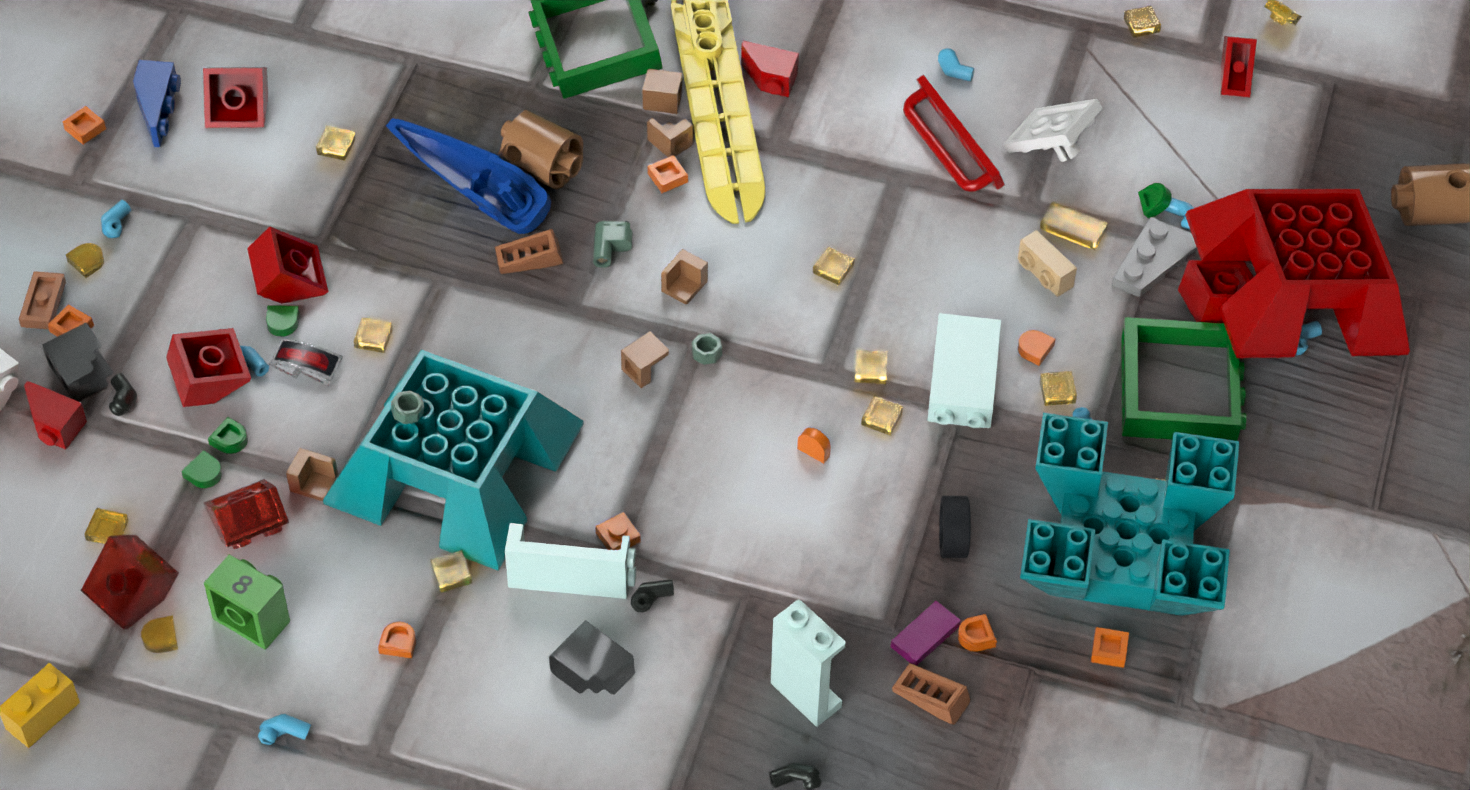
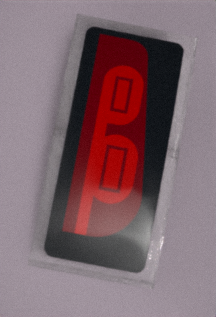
M281 338L269 366L295 378H298L299 374L302 373L329 386L343 356L310 343Z

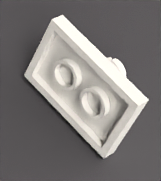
M1098 99L1035 108L1004 142V146L1009 153L1021 151L1027 153L1035 149L1047 150L1053 147L1058 159L1061 162L1067 161V155L1072 159L1080 152L1081 148L1076 143L1079 139V134L1094 123L1095 116L1103 107Z

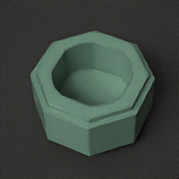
M711 333L699 334L692 341L693 359L703 365L716 363L722 356L720 338Z
M411 390L398 392L391 401V411L394 419L403 424L418 422L424 414L422 397Z

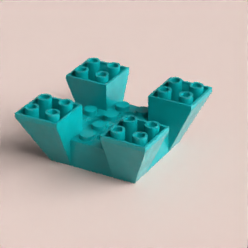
M421 349L412 359L384 403V409L354 450L323 499V504L381 526L406 485L445 498L439 548L499 571L505 560V547L510 523L523 524L524 528L528 521L526 514L503 480L504 473L514 457L556 472L584 425V421L535 390ZM411 390L422 397L424 414L418 422L403 424L394 419L391 411V401L398 392Z
M1043 412L1035 469L1061 516L1060 523L1028 519L1020 578L1048 595L1181 616L1223 610L1226 600L1230 549L1193 544L1194 531L1234 499L1239 441L1174 432L1164 481L1102 471L1108 422Z

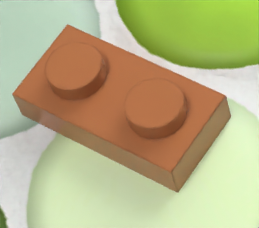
M33 272L18 319L21 327L49 330L47 324L56 316L66 284L64 274Z

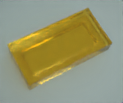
M1055 202L1051 203L1040 222V229L1096 250L1108 226L1107 222Z

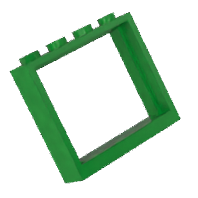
M530 0L533 10L529 11L528 14L532 27H539V31L535 32L539 47L546 48V51L542 52L547 69L553 68V72H549L553 87L559 86L563 99L646 74L648 69H663L659 48L641 0H626L642 43V48L567 71L563 69L546 19L606 0Z
M1125 317L1121 334L1122 436L1172 440L1173 433L1179 432L1238 441L1240 430L1246 429V413H1241V406H1244L1245 387H1240V381H1243L1244 362H1239V358H1236L1224 323ZM1138 342L1226 348L1229 417L1138 411Z

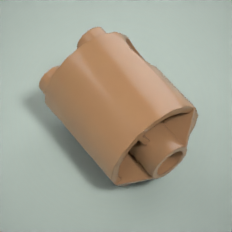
M524 110L513 121L508 120L504 123L501 129L503 140L498 152V156L502 160L517 166L535 180L553 189L562 188L571 178L579 173L583 164V140L581 136L528 110Z
M1470 164L1404 166L1401 169L1398 184L1393 185L1391 189L1392 206L1400 212L1404 225L1421 226L1470 222Z

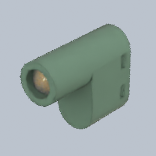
M600 221L595 225L593 254L595 266L606 268L611 265L612 252H625L632 248L633 232L629 221Z

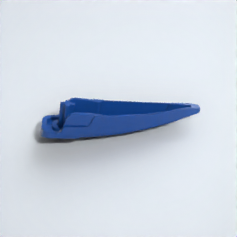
M392 118L386 125L427 167L479 206L478 209L517 234H527L534 231L544 221L550 211L551 199L549 194L531 175L523 172L517 166L502 160L500 156L404 120Z

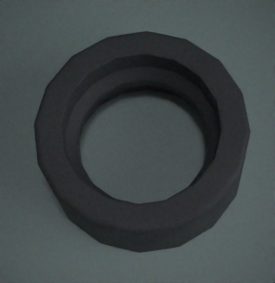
M942 496L939 513L940 555L942 558H967L970 549L971 532L968 496Z

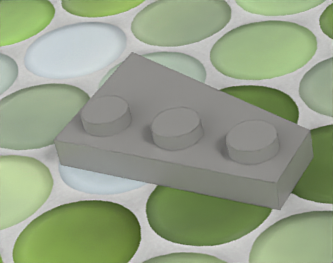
M1150 217L1113 277L1112 286L1141 297L1163 280L1165 274L1175 266L1180 267L1185 263L1187 257L1193 252L1198 253L1192 233Z

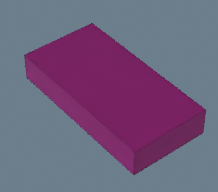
M935 601L891 640L890 647L909 663L917 666L959 628L961 620L939 602Z

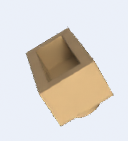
M1035 230L1020 240L1018 260L1023 268L1030 270L1039 279L1044 288L1051 290L1059 297L1074 287L1077 267L1043 235Z

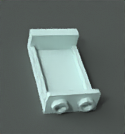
M939 313L927 421L942 425H963L971 428L991 427L1001 320Z
M510 523L505 547L508 588L627 599L628 586L634 587L636 567H634L636 549L630 548V536L625 535L622 537L620 550L525 542L523 524Z
M796 600L773 618L771 684L818 727L842 708V700L829 688L831 660L845 648L846 642L801 600Z

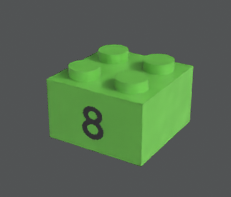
M229 554L204 581L212 618L264 650L270 646L290 622L284 586L281 581L273 575L266 576L259 572L253 564L245 559L239 560Z

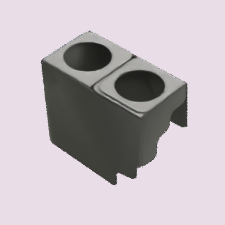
M87 323L42 344L48 365L62 383L71 399L79 402L108 386L106 377L112 375L113 371L98 349L102 345Z
M586 620L549 656L550 671L579 694L583 693L586 689H590L594 693L606 690L610 694H616L635 674L633 655Z

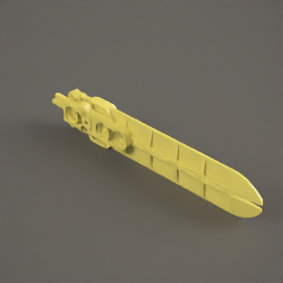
M671 0L672 22L708 201L713 209L725 220L732 224H739L733 192L738 191L745 223L750 222L755 218L763 205L765 182L728 0H682L683 5L678 4L677 0ZM714 70L716 80H711L710 71ZM713 88H718L723 112L721 114H718ZM720 122H725L730 148H725ZM727 156L732 157L736 183L731 181Z

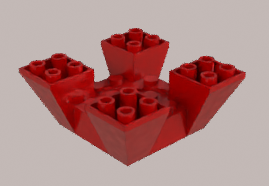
M1245 189L1186 212L1185 216L1201 261H1251L1256 272V276L1219 308L1236 358L1295 357L1306 309L1331 308L1334 310L1351 356L1409 354L1410 348L1398 283L1360 189Z

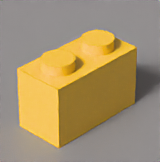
M48 663L0 705V716L5 729L26 747L30 748L74 709L80 701L73 681L51 663Z

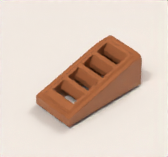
M553 229L495 247L501 274L564 264L559 241ZM537 250L538 253L533 254L532 251ZM520 252H525V257L521 258ZM507 254H513L514 260L508 262Z
M911 663L908 664L892 687L894 693L952 725L956 724L970 703L967 686ZM918 678L919 682L914 689L909 688L914 680ZM928 685H930L931 687L928 689L926 694H923L925 688ZM940 692L943 693L939 699H935Z

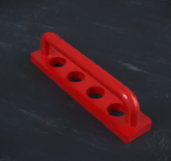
M924 75L917 78L916 81L920 89L906 99L903 112L958 186L969 192L983 189L990 183L997 190L1005 186L998 169ZM924 99L928 100L984 174L974 180L967 178L916 112L915 106Z

